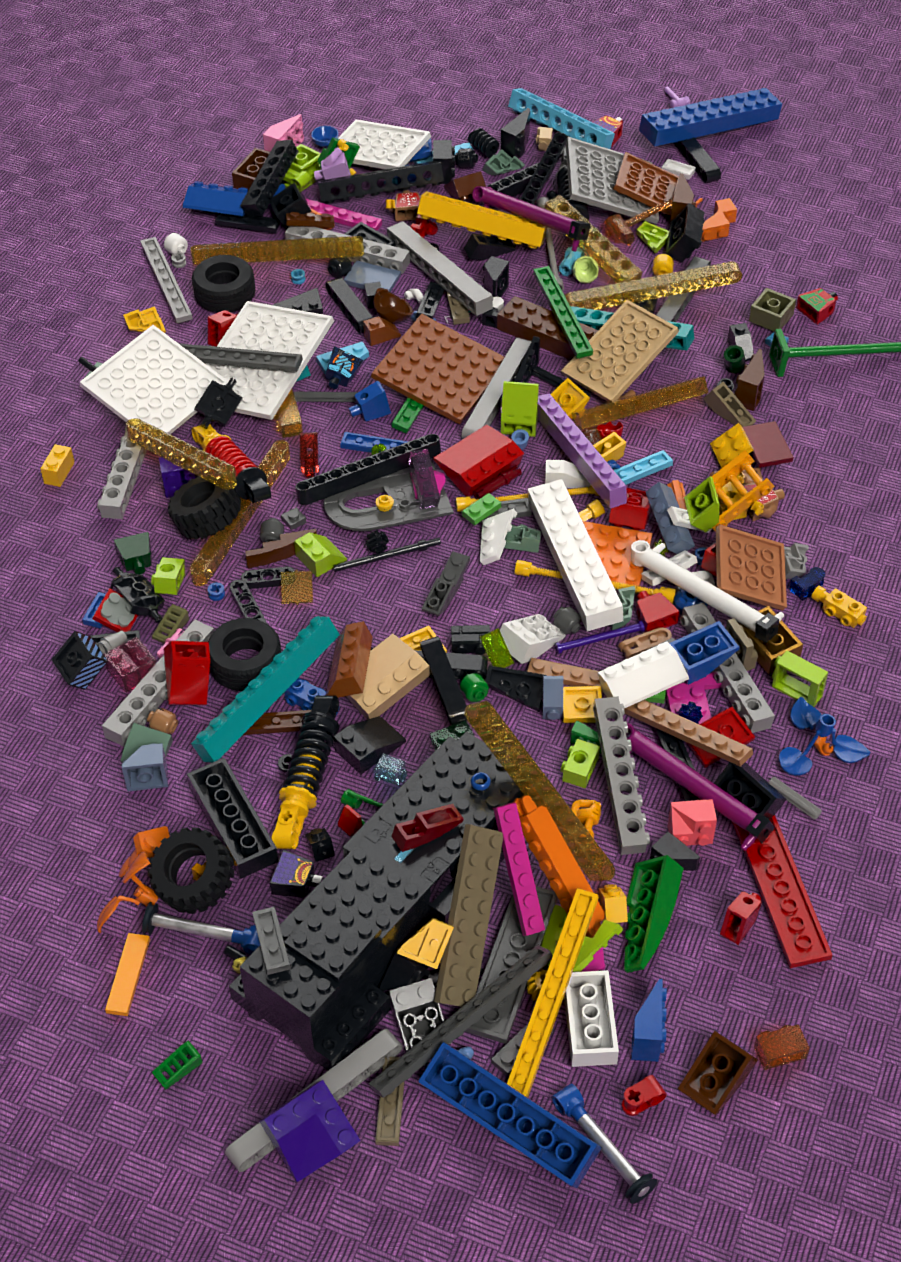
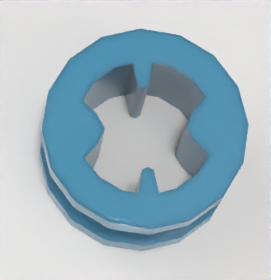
M295 269L291 272L292 283L303 284L305 282L304 270Z

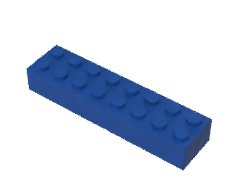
M444 1042L418 1081L574 1188H578L602 1148Z

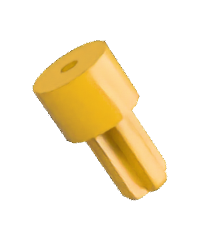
M598 499L587 504L586 509L579 512L582 521H587L590 518L596 519L605 514L604 507Z

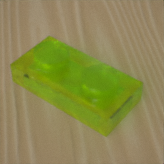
M499 628L480 636L492 666L506 668L514 664Z

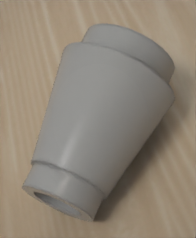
M119 631L103 637L98 642V647L104 655H112L127 641V636L123 631Z

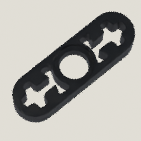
M278 567L245 571L241 575V580L246 582L249 589L291 585L296 581V575L292 567ZM265 576H273L271 580L264 579Z

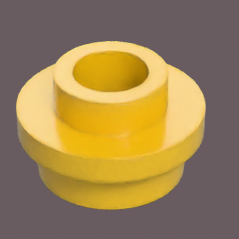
M381 495L375 501L378 509L384 512L391 510L394 504L393 498L388 495Z

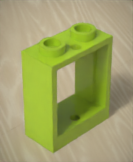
M786 650L782 656L779 655L775 660L774 666L776 668L771 677L773 679L772 687L795 700L803 697L807 703L815 707L823 697L828 671ZM787 670L811 682V685L808 686L787 674Z

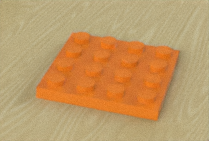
M582 521L610 580L615 581V583L620 582L622 584L636 585V587L640 586L642 580L641 573L644 572L645 567L636 566L632 563L631 545L638 540H644L650 545L653 533Z

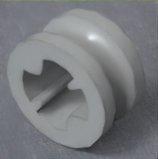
M175 253L172 255V265L175 268L186 266L185 254Z

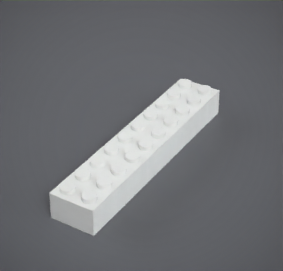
M563 480L528 488L531 510L586 630L591 631L622 622L623 605Z

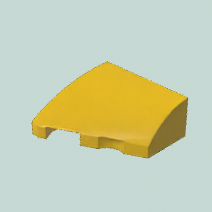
M155 306L143 311L138 309L123 315L129 331L144 332L154 325L162 332H166Z

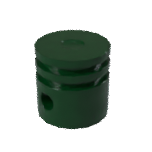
M732 345L724 351L725 367L728 372L736 374L743 371L746 364L742 347Z

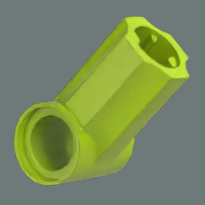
M289 168L283 180L291 184L295 183L301 190L311 182V177L306 171L299 173Z

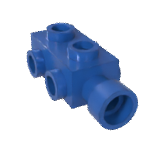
M298 678L284 694L285 700L289 705H298L302 710H312L314 698L316 696H325L326 691L310 684L307 680Z

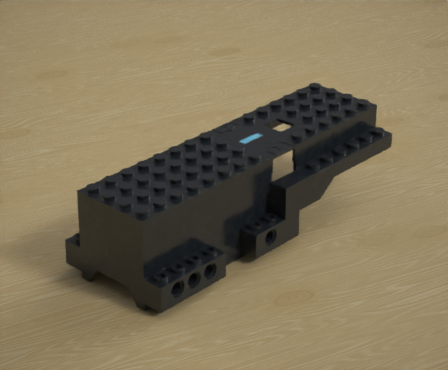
M467 731L458 740L449 736L343 846L344 859L280 924L283 941H285L328 894L381 928L382 934L339 983L287 948L286 952L290 970L267 975L261 947L259 946L241 964V974L229 985L231 999L248 1011V1015L254 1020L260 1021L264 1019L296 1042L308 1060L315 1065L320 1064L329 1071L353 1053L391 1010L390 996L380 990L379 987L397 949L432 918L448 924L465 824L498 831L493 808L513 803L516 798H522V796L527 795L531 796L537 807L542 805L547 807L548 810L550 809L551 799L534 789V773ZM479 772L487 774L491 780L490 786L483 791L476 790L471 785L472 776ZM477 779L475 782L477 784H484L486 780ZM453 804L464 818L462 823L442 836L404 852L400 850L391 837L395 824L413 820L416 813ZM501 848L499 864L505 859L503 848ZM449 869L451 877L454 879L431 903V887Z

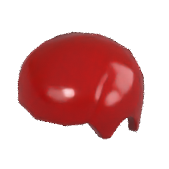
M609 421L606 425H598L596 429H598L603 439L613 432L621 437L623 424L618 422L617 425H613Z

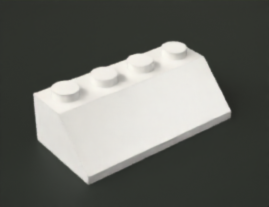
M668 642L661 643L598 672L603 693L607 697L619 696L620 704L623 703L624 709L689 680V676L677 651Z

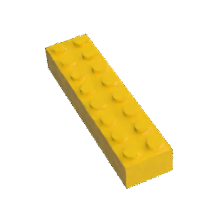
M428 191L421 195L417 214H420L421 218L430 219L431 217L439 223L445 224V222H449L453 227L460 228L463 226L467 227L466 230L482 231V234L486 236L493 234L501 240L511 239L515 244L521 245L526 243L528 247L534 249L541 247L544 243L547 231L546 226L525 218Z

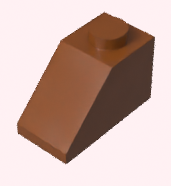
M379 316L363 321L364 337L370 346L401 337V333L395 324Z

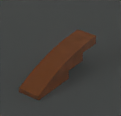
M316 529L280 534V540L263 542V548L245 551L247 568L268 565L296 555L294 541L309 532L317 534Z

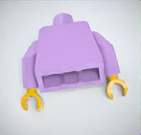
M340 139L337 143L338 147L321 161L322 170L314 171L316 181L356 174L354 169H349L344 152L342 153V150L347 151L349 148L344 139Z

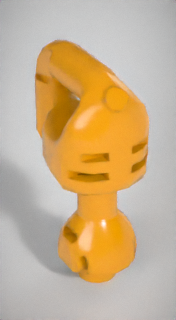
M580 799L576 800L571 806L569 820L585 824L578 834V838L583 844H588L594 840L592 827L593 825H598L600 820L601 803L595 800Z

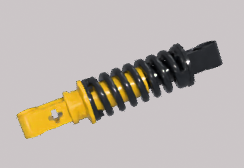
M336 695L316 696L312 711L302 717L300 734L294 746V752L292 753L285 776L286 779L279 791V799L282 803L277 824L272 834V841L277 849L297 848L304 820L308 816L309 809L314 808L317 804V792L320 790V783L323 780L322 774L325 773V765L328 763V756L331 753L330 748L334 743L333 736L339 730V724L335 720L336 713L339 710V699Z

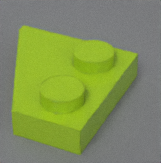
M644 221L637 229L636 234L654 253H657L668 242L669 230Z

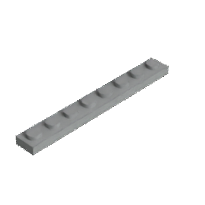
M156 237L141 240L142 249L176 323L192 320V313Z

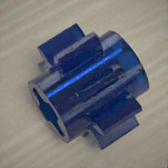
M689 701L688 705L682 703V707L677 711L679 716L699 724L703 717L700 711L702 707L696 706L691 701Z

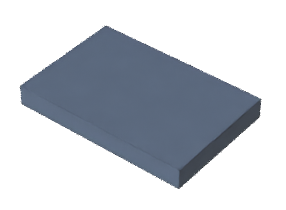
M356 260L344 280L349 286L364 289L365 283L380 282L382 288L388 289V292H391L401 277V271Z

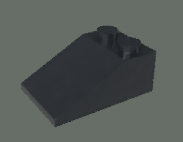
M529 108L501 129V149L511 158L516 156L519 159L524 155L530 135Z
M381 716L349 725L333 736L335 751L360 775L406 742V739Z

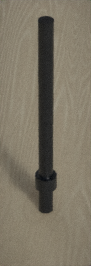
M439 537L427 541L425 539L419 540L415 544L335 564L333 569L334 572L417 550L420 552L425 551L429 547L440 545L441 541Z

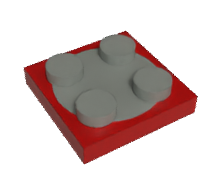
M109 588L92 619L116 632H127L131 630L138 615L130 613L132 606L122 594Z

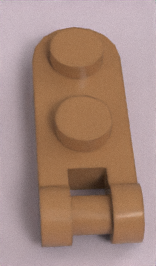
M660 627L620 642L618 647L621 652L625 653V658L629 659L671 639L672 634L669 629Z

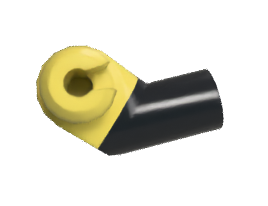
M228 945L224 954L233 959V970L241 973L240 966L247 959V956L242 951Z

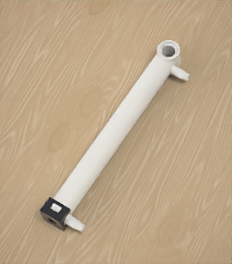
M644 540L635 541L631 545V561L634 565L648 568L730 618H735L737 622L754 631L755 637L764 643H767L778 633L779 622L784 617V613L779 612L775 616L770 613L763 615L659 554L665 548L664 543L657 545L653 549Z

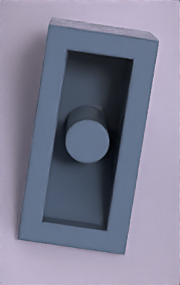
M543 676V719H563V676Z

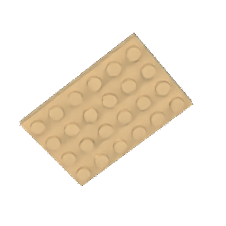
M626 300L589 340L593 349V355L578 359L574 356L561 372L567 378L609 403L614 404L677 335L679 329L635 303Z

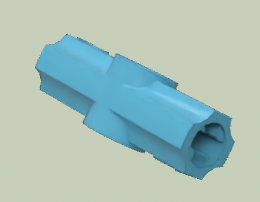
M580 240L576 252L572 251V247L567 248L564 259L559 266V271L563 276L568 277V275L573 273L575 261L584 256L590 241Z

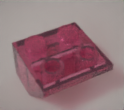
M137 637L104 654L108 660L106 663L107 671L126 693L134 689L157 662L156 658Z

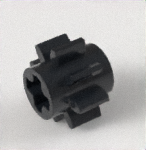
M376 530L367 535L366 546L371 552L376 551V553H380L388 549L386 544H388L389 540L384 532Z

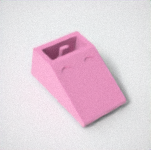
M299 114L270 126L263 134L264 150L271 152L276 141L292 140L296 147L304 141L302 115Z

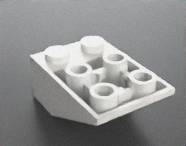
M536 614L503 623L495 642L523 664L530 662L531 658H538L554 646L555 643L565 638L566 635L555 625L547 621L546 617Z

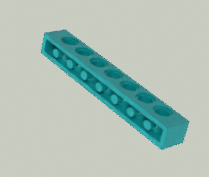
M570 306L578 322L597 330L614 314L613 312ZM667 321L678 327L679 332L667 344L666 348L687 351L695 339L693 325Z

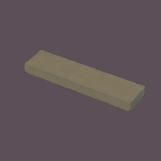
M385 1057L382 1072L400 1057H389V1060ZM405 1081L397 1086L391 1094L384 1098L380 1096L376 1145L399 1146Z

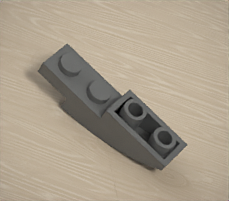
M452 551L440 578H436L422 607V611L440 616L445 611L464 580L463 574L470 562V556Z

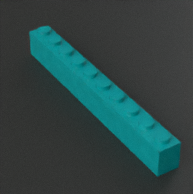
M316 616L311 619L310 624L305 629H302L298 636L285 646L286 648L277 654L273 661L264 667L255 679L248 683V687L238 693L235 697L236 699L231 704L225 706L222 710L223 712L211 720L209 726L204 731L197 734L196 739L191 744L203 762L213 763L219 760L338 638L340 634L329 617Z

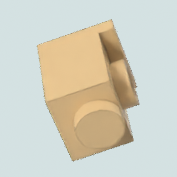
M538 127L536 144H539L538 150H547L552 140L553 128Z

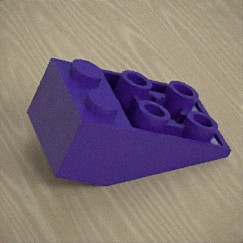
M181 455L159 458L166 498L173 497L176 490H179L183 484L197 478V476H204L206 473H217L216 464L213 461Z

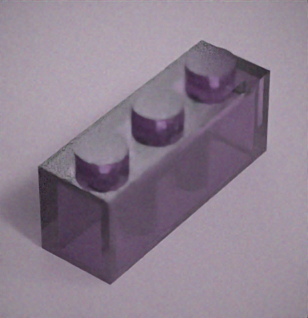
M428 449L410 452L408 462L420 510L438 507L440 495Z

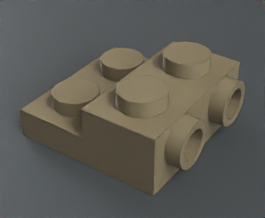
M735 618L727 620L726 630L739 645V650L735 653L747 671L754 669L758 654L754 649L753 641L747 637L743 627L738 624Z

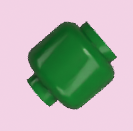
M472 673L462 679L460 690L468 701L479 702L487 696L489 686L481 675Z

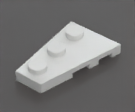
M515 509L482 520L480 562L483 565L500 560L506 544V534L511 531V521L517 515Z

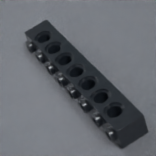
M439 160L318 181L321 202L325 201V204L333 203L336 199L346 201L349 200V197L354 196L355 198H363L366 194L376 196L383 191L393 193L395 189L405 191L413 186L423 188L426 187L425 184L440 185L444 178L441 161ZM429 171L431 172V177L426 179L423 177V173ZM409 174L416 175L414 181H409L407 177ZM395 176L401 178L398 184L392 182ZM384 179L386 183L384 186H378L377 181ZM363 182H369L370 187L368 189H364L361 186ZM353 184L355 189L348 191L346 189L347 185ZM338 187L340 191L338 194H333L331 189Z

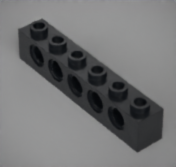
M292 140L276 141L240 205L247 217L263 216L299 152Z

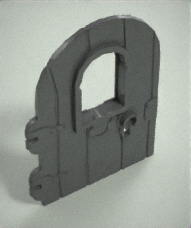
M433 461L421 462L324 499V509L328 518L334 524L353 531H371L451 515L454 514L444 487L439 497L415 499L410 473L429 470L437 471ZM383 492L394 500L391 510L385 512L380 511L377 506L355 510L344 506L348 500L355 497Z

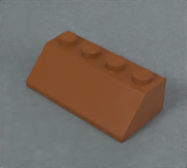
M364 621L346 625L336 641L326 695H336L340 698L363 693L373 639Z

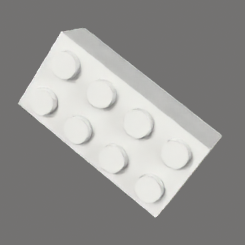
M609 971L572 972L564 995L572 1067L617 1064L619 1050Z

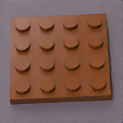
M625 152L613 189L620 194L631 197L633 200L644 203L648 207H653L661 213L670 215L679 176Z

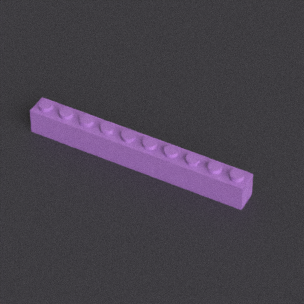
M550 393L539 396L538 420L609 508L626 504V484Z

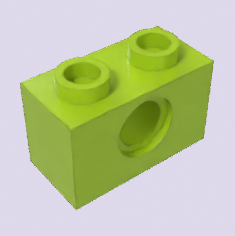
M162 557L160 564L156 566V573L151 578V584L154 585L155 593L177 595L185 577V560Z
M577 739L574 746L571 745L569 748L568 760L563 761L560 772L563 773V782L586 789L599 759L600 746Z

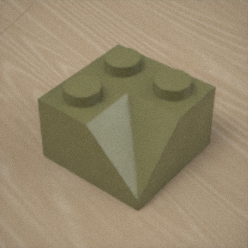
M766 288L751 305L749 321L771 331L782 329L794 315L796 299Z

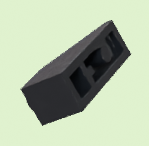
M473 233L464 246L467 256L472 260H485L491 256L496 257L516 250L510 239L501 240L496 236Z

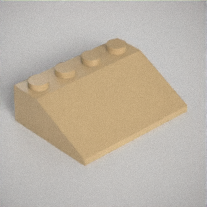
M391 634L370 651L363 693L346 697L367 720L378 717L431 675L430 666L415 650L396 635Z

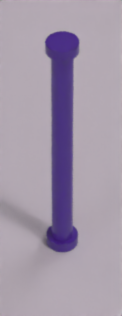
M641 620L637 624L561 644L557 642L555 643V650L557 654H560L564 650L637 631L644 632L645 626Z

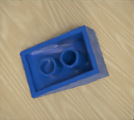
M720 621L669 643L677 651L689 676V680H686L688 685L706 677L739 650V645Z

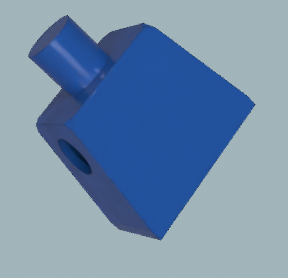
M379 381L356 393L355 400L357 404L348 408L352 417L361 414L365 421L391 414L385 390Z

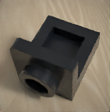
M317 828L305 834L306 841L312 849L316 862L335 856L331 837L325 828Z

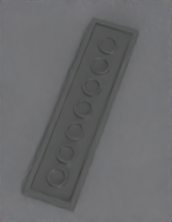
M535 886L545 930L529 936L522 935L515 900L512 895L476 995L537 945H542L554 906L558 900L554 891ZM527 981L523 982L511 995L506 996L494 1009L488 1011L465 1032L507 1044L527 988Z

